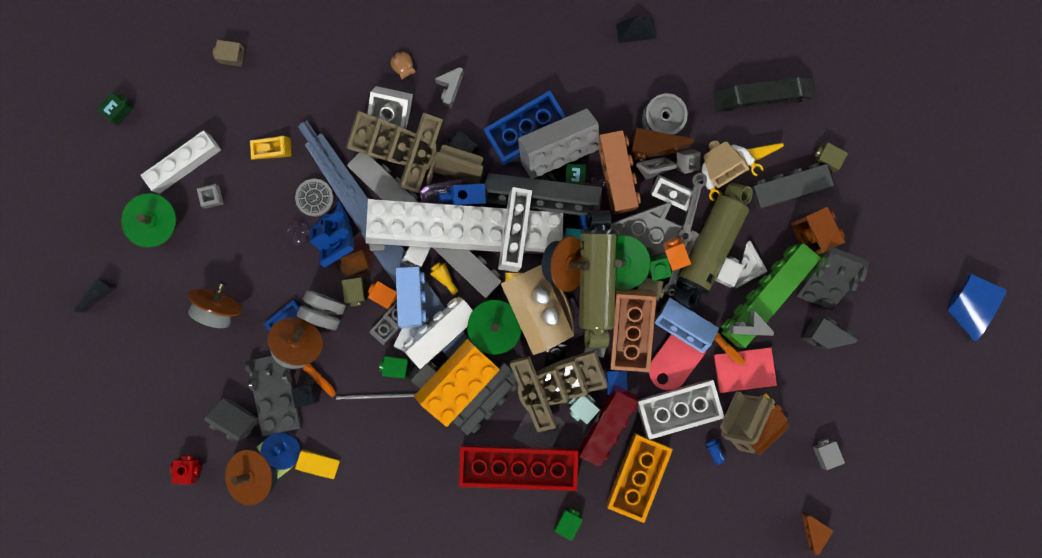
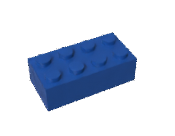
M548 91L483 130L504 166L520 156L518 138L566 118L551 91Z

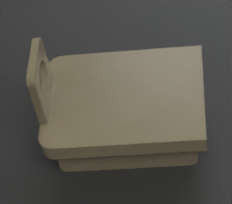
M442 145L440 152H436L427 176V184L430 185L434 173L467 184H481L483 157Z
M736 391L720 425L722 436L726 440H731L738 450L754 454L755 449L751 445L758 442L775 401L763 395L757 397Z

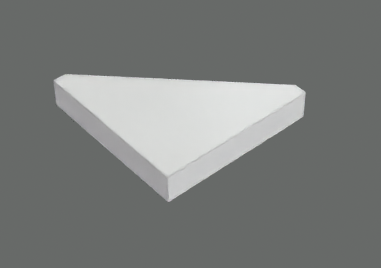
M751 241L746 242L740 263L744 267L734 286L735 289L767 272Z

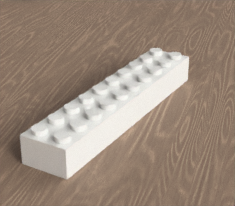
M368 199L366 243L501 252L507 209ZM529 210L523 253L543 254L551 242L563 239V213Z

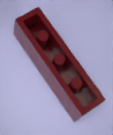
M617 385L614 386L578 449L580 458L599 467L603 462L607 461L612 445L615 446L619 440V433L622 429L625 430L629 422V416L631 413L634 414L638 408V400L635 394Z

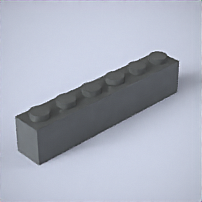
M491 173L488 174L485 182L486 203L507 206L512 187L532 190L530 209L586 216L588 210H600L602 203V187Z

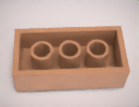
M623 130L599 136V155L612 216L634 212L638 208V204L641 203L639 192H635L634 185L637 184L635 173L631 172L633 161L631 154L627 153L629 141L627 135L624 136Z
M616 289L615 327L612 333L610 359L611 370L650 372L656 308L655 291Z

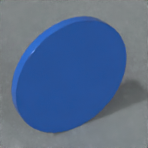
M285 433L272 434L264 440L261 446V455L265 457L271 468L285 470L294 466L298 461L300 446L291 435Z

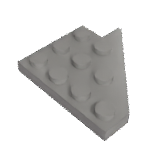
M667 202L611 222L609 230H616V236L625 235L638 239L647 248L649 255L654 256L666 253L663 244L671 238H677V232L682 226L665 218L672 203Z

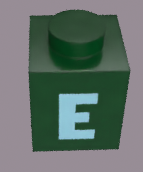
M111 92L97 110L109 121L119 125L133 108L128 104L130 101L122 94L118 96Z
M567 164L565 183L585 185L586 165Z

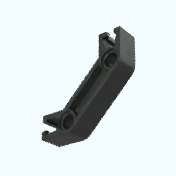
M796 77L736 85L713 92L715 110L729 112L743 107L781 102L800 103L803 102V98L814 99L815 91L813 79Z

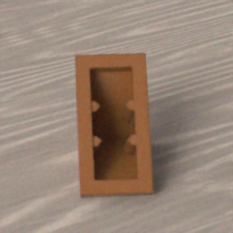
M801 513L809 550L814 555H819L834 531L807 513Z

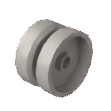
M664 93L657 95L643 110L642 123L644 129L675 135L683 129L687 122L688 112L686 105L681 98L674 94ZM665 113L668 119L663 118L662 114Z
M306 290L303 300L311 305V307L306 305L300 306L296 316L313 325L337 330L340 320L334 315L343 314L346 304L326 295Z

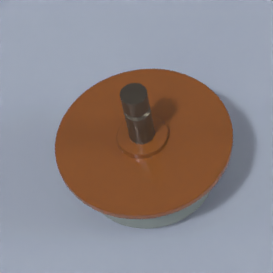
M223 281L218 282L215 291L193 289L188 293V299L192 302L188 311L189 316L209 327H229L232 316L240 315L242 307L237 301L223 294L226 283Z
M300 318L282 319L276 322L268 333V346L271 355L283 367L290 369L304 367L316 360L322 351L323 340L320 332L306 320Z

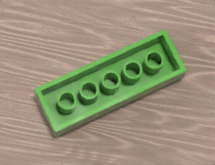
M804 243L794 244L792 247L789 246L782 254L784 257L780 261L777 260L770 269L772 271L768 276L764 275L759 280V287L748 293L746 296L747 301L743 305L737 306L733 312L735 315L731 319L728 318L721 327L723 329L720 333L736 347L746 348L756 335L729 334V326H735L736 322H747L749 326L750 311H755L767 323L821 259Z

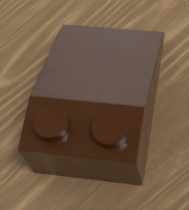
M636 128L632 135L629 154L632 156V161L635 162L651 160L687 150L693 144L694 139Z

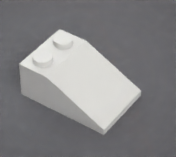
M375 86L370 92L368 115L406 129L413 94Z

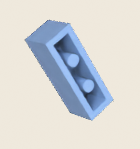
M419 267L396 268L397 314L400 329L419 328L423 326V322L427 321L426 310H423L422 303H426L425 291H422V284H425V274L421 272Z
M671 298L662 306L654 321L656 325L701 353H704L711 346L719 330L711 322Z

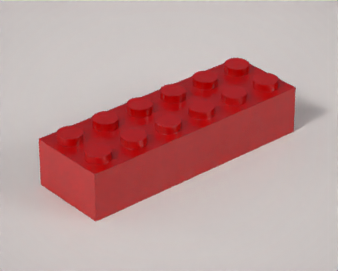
M461 445L459 487L577 491L578 450L575 448Z

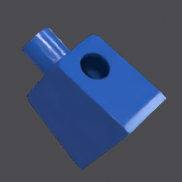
M485 184L451 186L446 192H438V202L448 203V205L480 207L486 203Z

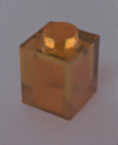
M363 250L340 258L342 262L339 264L340 269L348 277L371 270Z

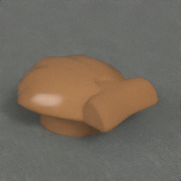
M397 52L391 58V67L400 75L401 80L416 72L413 68L411 56L408 53Z

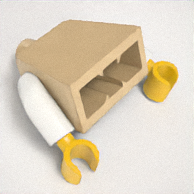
M712 141L709 144L710 151L704 155L705 162L702 166V173L707 176L706 187L711 191L709 197L712 201H715L713 197L715 192L719 196L722 195V192L716 190L715 186L719 188L749 170V165L754 176H757L753 171L755 167H760L763 171V167L754 162L755 159L746 148L736 144L730 146L728 142L720 144L718 141Z

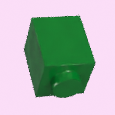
M666 253L650 256V271L653 281L672 276Z
M384 356V360L380 362L382 376L406 379L410 359Z
M572 507L570 509L564 508L554 527V531L572 541L583 521L580 512Z

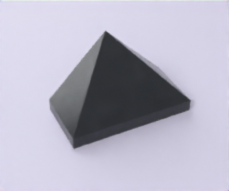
M635 16L616 24L619 43L656 38L654 19Z

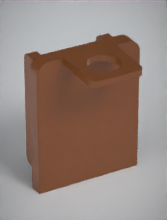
M778 404L771 410L758 442L751 445L757 455H761L789 428L788 423H786L787 417L783 415L782 408Z

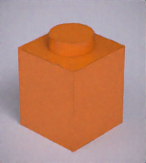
M671 238L663 244L672 271L691 265L682 238Z
M379 281L376 284L373 283L368 290L370 294L368 298L386 309H390L397 299V291Z

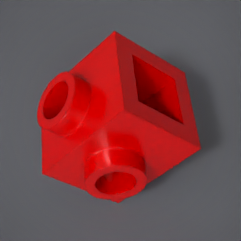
M180 455V458L173 460L170 466L172 484L192 485L196 483L201 472L199 459H193L192 455Z

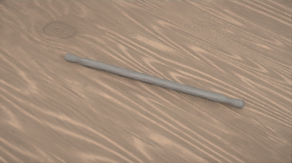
M416 393L336 396V400L414 397Z

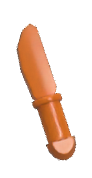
M717 332L714 341L722 347L723 351L726 352L732 361L741 366L745 365L746 361Z
M310 363L303 367V370L331 397L336 395L334 388Z

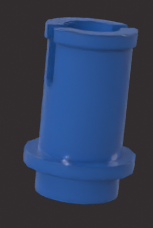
M717 439L707 441L705 448L709 450L714 464L718 465L725 462L726 458L719 446L720 441H717Z

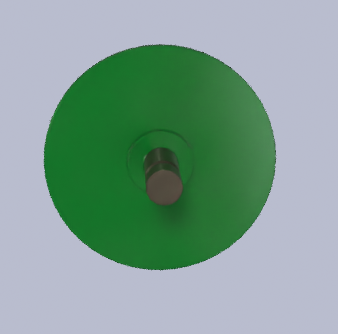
M148 193L136 196L129 201L123 210L121 218L122 229L126 237L138 246L148 248L159 246L166 242L175 230L176 214L174 208L169 201L156 194Z
M625 235L616 236V260L614 262L616 266L615 289L630 290L639 286L648 276L651 264L650 255L647 248L638 239Z
M490 300L478 305L472 311L467 325L468 335L473 345L480 351L493 355L502 354L512 349L518 342L522 331L511 305L500 300Z

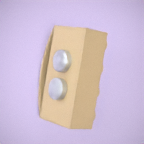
M541 265L501 283L533 355L547 351L574 336L573 316L564 291H561L555 284L549 283L545 279Z

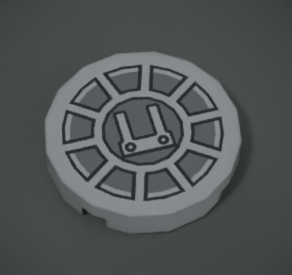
M320 179L306 180L296 190V205L301 212L308 216H322L331 209L334 202L333 190L326 182Z

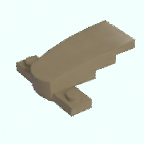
M357 111L345 148L389 162L406 165L399 187L419 193L425 172L432 165L436 153L435 142L443 119L423 113L417 133L415 134L400 126Z
M596 350L561 360L537 371L534 369L530 356L510 362L518 383L519 399L526 410L529 411L537 432L554 429L557 425L549 405L567 403L571 398L587 396L591 391L608 387V382Z

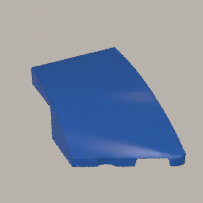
M340 200L336 202L337 207L330 214L325 213L320 221L310 229V242L320 250L319 264L324 268L354 250L351 223L347 211Z
M968 274L961 292H954L947 311L957 320L960 327L965 329L971 337L970 339L977 342L996 314L1007 290L973 274Z

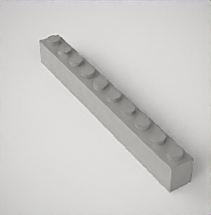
M359 152L347 165L382 200L419 203L417 201L419 197L413 191L407 192L404 188L399 187L401 180L398 177L394 179L389 175L391 170L384 164L380 166L376 162L378 158ZM433 248L485 298L502 283L500 280L502 276L494 269L490 271L486 267L488 263L480 255L476 258L472 254L474 250Z

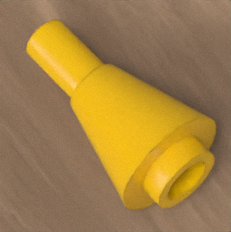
M438 262L430 268L432 270L430 274L446 286L452 295L459 291L452 282L445 263L441 264Z

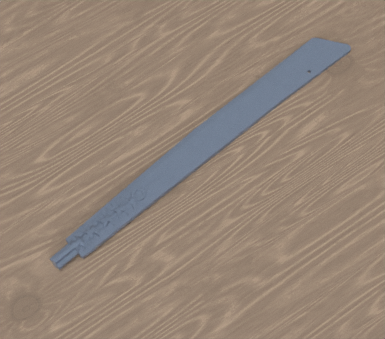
M308 121L300 123L298 128L308 141L305 146L366 240L367 196L324 135L319 134L317 136ZM385 245L384 250L373 252L396 284V268L409 267L401 263L406 253L404 248L400 245ZM425 279V284H422V291H425L426 303H422L423 310H426L427 318H429V324L433 320V316L437 312L446 309V307ZM462 331L442 351L449 359L467 339L469 341L470 339Z

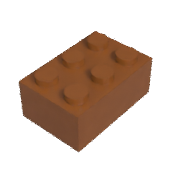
M828 206L790 223L799 243H804L816 254L828 251L831 246L835 248L845 243L843 239L844 233L841 228L837 227L835 215L832 210H829Z

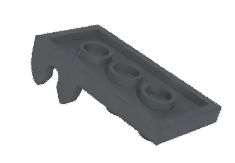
M831 246L798 289L796 297L833 310L849 289L855 292L858 281L863 282L865 280L869 261Z
M272 356L246 361L245 370L250 374L248 386L254 393L262 437L300 429L301 423L298 408L294 406L291 389L294 387L290 368L281 366Z

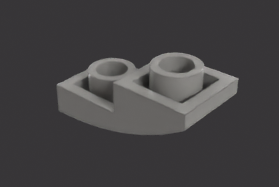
M397 302L369 332L382 345L399 329Z

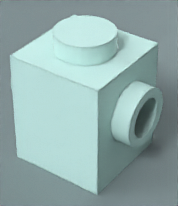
M589 394L572 398L569 401L571 404L569 406L571 410L569 414L577 421L581 419L586 424L599 412V409L594 405L596 401Z

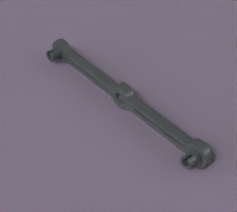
M697 172L692 176L694 186L683 228L677 232V237L682 238L685 249L687 242L692 239V232L690 230L701 189L707 183V176L702 172ZM687 233L688 236L686 238H683L682 234ZM671 269L672 276L669 277V281L663 286L665 287L664 293L667 296H674L677 288L676 279L680 269L674 271Z

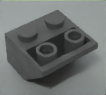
M828 317L826 319H813L801 337L819 349H830L857 342V339L852 337L853 333L845 328L840 329L836 326L837 323Z
M223 398L204 419V421L209 423L208 427L215 431H222L225 433L224 436L233 442L247 438L259 420L257 415L230 398Z

